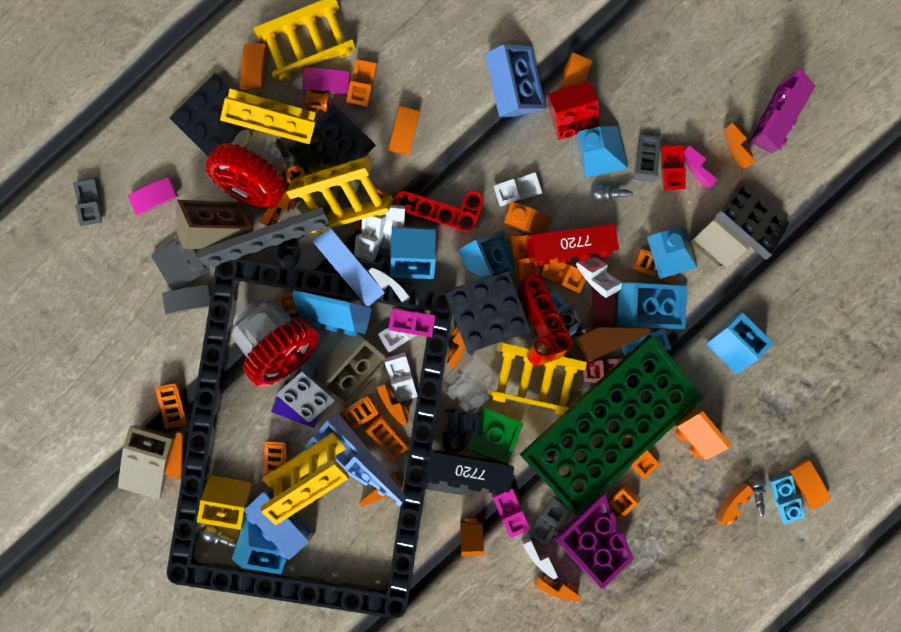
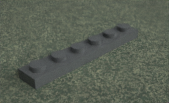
M323 207L198 250L197 256L206 268L216 267L220 263L236 260L249 253L259 252L263 248L279 245L283 241L299 238L312 231L322 230L330 225V221Z

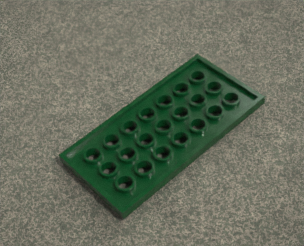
M649 334L520 453V456L567 507L578 516L631 467L646 450L648 451L704 399V396L657 340ZM651 360L653 363L652 368L644 371V363ZM635 375L636 383L628 386V378ZM660 376H665V383L662 386H657V379ZM619 390V399L616 401H612L611 394L614 391ZM644 391H649V398L646 401H641V394ZM678 391V398L671 402V393ZM603 405L604 412L596 416V407ZM633 406V413L625 416L624 411L626 407ZM662 406V413L659 416H654L655 408ZM584 420L588 421V427L580 431L578 429L579 423ZM612 421H617V428L613 431H609V423ZM646 421V428L638 431V424ZM568 435L571 436V443L566 446L562 445L563 438ZM601 436L600 444L593 446V438ZM625 436H630V443L622 446V439ZM549 451H555V458L550 461L546 460V454ZM579 451H585V457L580 461L576 460V454ZM609 451H614V458L607 461L605 459L606 454ZM563 466H569V472L566 475L559 474ZM591 467H599L597 474L589 475ZM576 481H583V485L579 490H573V485Z

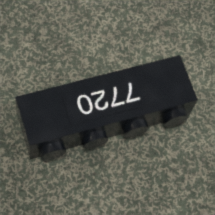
M425 449L420 475L426 479V482L432 484H439L440 481L447 482L448 486L460 488V485H466L470 490L481 491V488L489 489V493L501 495L502 492L509 493L514 466L499 461Z

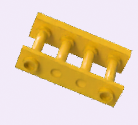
M321 0L254 27L260 42H267L278 69L271 72L276 81H287L292 78V75L303 71L304 68H311L338 56H349L356 49L353 40L346 42L335 16L336 11L340 10L337 0ZM321 17L328 19L338 44L327 50L315 24L316 19ZM301 25L308 27L318 52L307 58L295 32L296 27ZM281 33L288 35L298 60L287 66L275 40L276 35Z
M230 88L228 97H225L220 120L310 144L315 125L316 111Z
M370 155L292 179L286 191L290 199L296 197L303 198L310 211L318 209L310 193L322 192L333 212L327 214L330 225L319 230L320 232H324L329 227L333 228L375 215H384L389 212L393 200L391 195L380 198L369 178L373 166ZM361 180L372 201L361 204L349 181ZM341 186L352 207L341 209L329 187Z
M499 342L496 351L503 352L502 357L504 359L497 390H487V394L493 396L492 400L505 402L506 399L547 407L555 409V414L562 415L570 408L567 405L574 374L577 373L578 369L585 371L587 362L562 357L544 364L546 367L538 400L526 398L533 364L527 358L529 349ZM518 355L524 357L523 361L525 364L518 394L512 395L505 393L512 360ZM557 365L565 366L564 371H566L559 405L547 402L554 368L556 369Z
M332 432L263 477L262 481L273 490V499L261 506V512L273 524L277 525L348 480V472L336 461V455L347 449L346 445ZM325 462H327L326 465H324V466H322L321 468L318 469L319 466H321L322 464H324ZM309 473V475H308L307 477H305L304 479H302V480L300 481V478L304 477L305 475H307V474ZM291 485L290 488L282 492L283 489Z

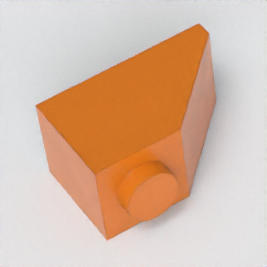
M510 202L503 225L529 234L546 233L551 217L533 208Z
M476 517L464 518V521H460L462 556L484 555L482 520L478 521Z

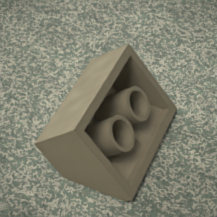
M177 200L176 202L177 235L183 249H204L253 231V227L240 202Z
M357 332V337L346 334L313 370L315 372L313 378L336 397L335 401L347 408L386 366L384 358L387 357L362 334Z

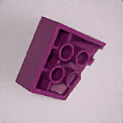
M799 68L778 84L749 141L750 143L770 153H774L784 147L788 139L786 138L787 134L795 126L797 117L816 87L802 69Z
M605 494L595 499L578 516L575 515L552 537L590 580L602 590L634 559L625 537L616 522L615 515L609 507Z

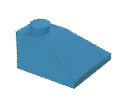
M600 126L578 131L575 137L585 178L628 168L618 126Z
M677 227L647 237L659 279L697 268L686 227Z
M503 231L477 239L458 249L466 268L482 278L509 269L510 274L516 272L512 250Z

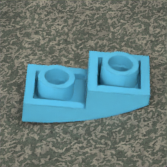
M785 473L768 479L782 522L787 524L805 518L801 498L796 493L793 476L790 473Z

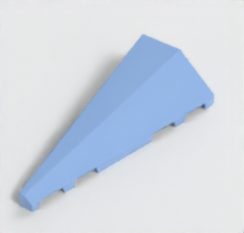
M338 412L328 419L305 445L308 449L333 432L346 445L347 449L336 455V461L348 472V475L364 485L371 484L379 489L378 493L384 496L387 494L397 501L396 505L398 506L407 499L406 495Z

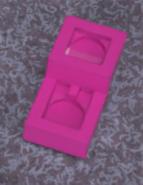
M304 68L302 91L312 90L315 93L323 94L324 92L346 95L349 90V71Z
M690 145L684 149V160L691 173L706 189L712 187L718 179L701 166L706 158Z
M171 177L151 183L127 195L136 215H142L156 206H163L179 197Z
M391 309L388 331L432 337L435 315Z
M512 486L509 493L502 492L501 495L492 494L510 538L530 530Z

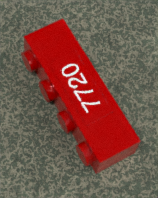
M616 224L532 234L526 237L529 263L537 262V266L549 265L550 260H558V263L571 262L573 257H578L579 261L592 259L591 255L599 254V258L610 257L612 252L619 250Z

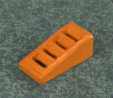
M642 248L639 249L631 270L672 285L676 274L668 278L659 279L655 265L653 271L649 270L653 260L652 253ZM645 257H647L648 260L645 268L641 267L643 260Z
M181 383L155 387L165 428L170 429L188 425ZM174 391V395L166 396L165 392ZM176 399L175 404L167 405L168 400ZM177 407H178V411H179V412H174V413H169V412H168V409H172V408H177ZM180 416L181 420L170 422L171 417Z
M367 395L339 414L341 417H344L349 427L354 430L380 412L370 396ZM365 403L371 414L367 415L361 404ZM356 407L364 417L362 420H360V418L354 411ZM349 412L352 414V416L357 422L354 425L347 415V413Z
M380 413L363 427L365 432L393 462L409 449V446ZM381 423L383 424L380 428H378L375 432H373V430H374L379 424H381ZM387 429L389 432L379 439L378 436ZM393 436L394 439L385 446L384 443ZM399 442L401 445L391 453L389 450Z
M182 430L176 433L165 469V475L182 479L187 447V431Z
M265 441L264 477L275 470L270 469V465L282 466L287 462L289 441ZM271 448L282 449L281 453L271 452ZM270 457H281V461H270Z
M397 472L391 474L390 477L402 489L403 486ZM375 487L361 499L359 504L361 507H364L388 495H380L378 493L379 489Z
M624 483L608 499L609 507L612 506L618 512L617 515L614 513L617 523L639 504L640 497ZM624 494L630 500V502H628L622 495ZM618 500L625 507L622 509L615 501Z

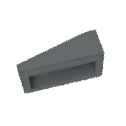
M639 135L634 180L655 182L658 175L660 136ZM643 143L653 144L655 148L643 146ZM642 152L653 153L654 156L644 155ZM641 161L653 162V164H643Z

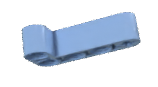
M330 227L313 240V243L367 307L385 293Z

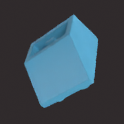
M391 226L390 278L434 279L436 260L435 228Z
M741 312L735 313L705 344L735 374H738L759 360L774 343Z
M245 518L232 560L242 568L282 574L287 557L283 558L276 551L277 546L271 540L267 541L262 536L261 529L257 524L253 525Z

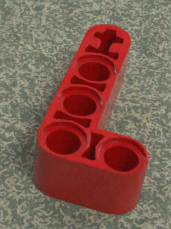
M406 191L399 192L394 201L395 205L402 206L399 202L400 200L408 198V202L414 205L415 200H417L415 212L412 211L413 206L406 204L405 214L462 233H470L475 229L483 205V197L477 191H470L465 195L461 209ZM470 197H476L480 203L477 207H471L468 205L467 200ZM423 204L430 205L432 208L431 212L426 215L420 213V206ZM445 210L451 212L452 218L449 221L441 220V212ZM469 217L473 222L472 226L469 228L462 227L461 219Z
M530 275L525 279L518 293L539 336V339L535 341L527 352L529 362L538 366L562 358L571 348L572 339L544 282L540 277Z

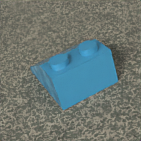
M622 283L621 290L618 291L617 326L685 329L687 286Z

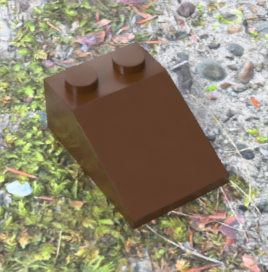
M591 325L578 330V335L574 339L584 360L592 361L651 333L649 328H593Z

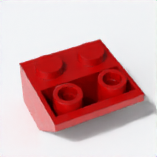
M590 81L548 93L549 110L558 140L571 138L577 135L578 131L599 127V102Z

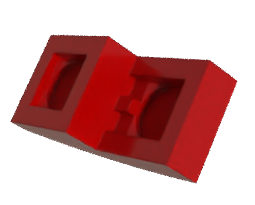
M684 145L660 146L663 190L686 189Z
M623 358L583 361L587 362L586 369L583 371L584 383L598 382Z

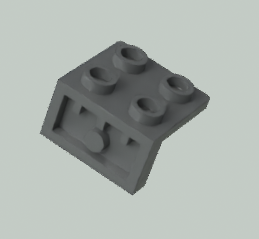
M175 234V241L151 255L172 291L184 287L210 271V268H206L198 259V249H183L177 234Z
M312 357L285 380L276 394L307 422H311L336 399L334 395L313 378L315 374L313 369L317 362Z

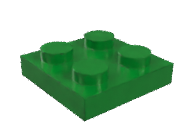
M483 407L480 413L484 415L483 434H472L467 448L508 464L524 423Z

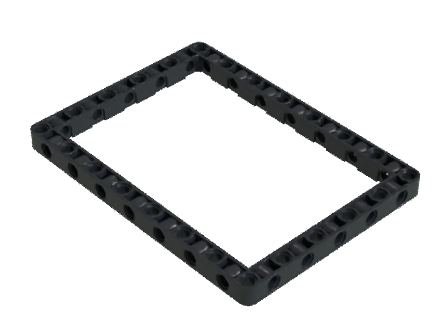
M243 259L220 263L215 267L167 566L168 580L173 584L388 618L402 617L406 613L426 489V479L424 477L419 480L413 479L411 471L414 469L421 471L425 449L432 450L453 314L450 305L446 308H441L437 304L439 297L446 296L445 291L399 284L410 297L402 302L395 299V292L389 285L383 289L385 293L375 301L387 305L431 311L430 315H435L432 337L426 338L403 493L407 499L400 506L388 589L380 591L368 589L369 586L349 583L335 584L326 582L324 579L304 576L299 578L284 576L283 573L275 574L258 570L240 569V566L221 563H200L194 557L195 546L199 540L201 523L197 522L200 500L209 478V458L213 453L216 429L214 427L222 397L223 386H221L230 347L228 339L230 327L233 326L237 303L235 301L237 284L248 282L361 300L358 295L352 292V288L340 274L295 267L284 268L281 265ZM231 263L233 271L227 275L224 272V267L226 264ZM270 270L276 271V278L273 281L267 279V273ZM314 276H317L320 280L316 288H312L309 285L310 279ZM220 306L226 308V315L222 318L217 314ZM433 339H440L443 342V348L440 351L431 349L430 344ZM213 349H217L219 352V358L216 361L210 355ZM427 382H432L436 385V391L433 394L425 392L424 385ZM206 392L212 395V402L210 404L204 401V394ZM422 425L427 426L430 430L429 435L426 437L420 436L417 432L418 427ZM199 435L205 438L206 443L204 447L199 446L197 443ZM191 479H195L198 482V489L195 490L190 486ZM413 513L416 520L409 523L405 521L404 515ZM184 523L191 525V532L188 533L184 530ZM404 556L408 558L409 564L402 566L398 563L397 559ZM179 566L184 569V576L177 573L176 567ZM219 574H226L228 582H222ZM268 580L271 583L272 588H264L262 585V581ZM312 587L315 590V595L310 596L306 594L305 588ZM356 594L359 600L351 602L348 599V595ZM398 600L403 606L395 609L391 606V602Z

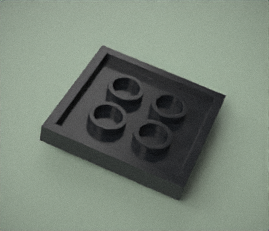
M216 73L169 117L207 156L210 155L217 145L232 143L240 131L251 129L220 120L225 97H228L230 87Z
M333 104L315 122L310 144L297 141L288 151L312 174L363 158L376 145Z
M739 181L716 214L720 221L765 260L772 256L790 224L783 214L778 213L770 206L767 200L762 199L754 192L751 186L743 181Z
M509 269L445 291L468 353L531 332Z

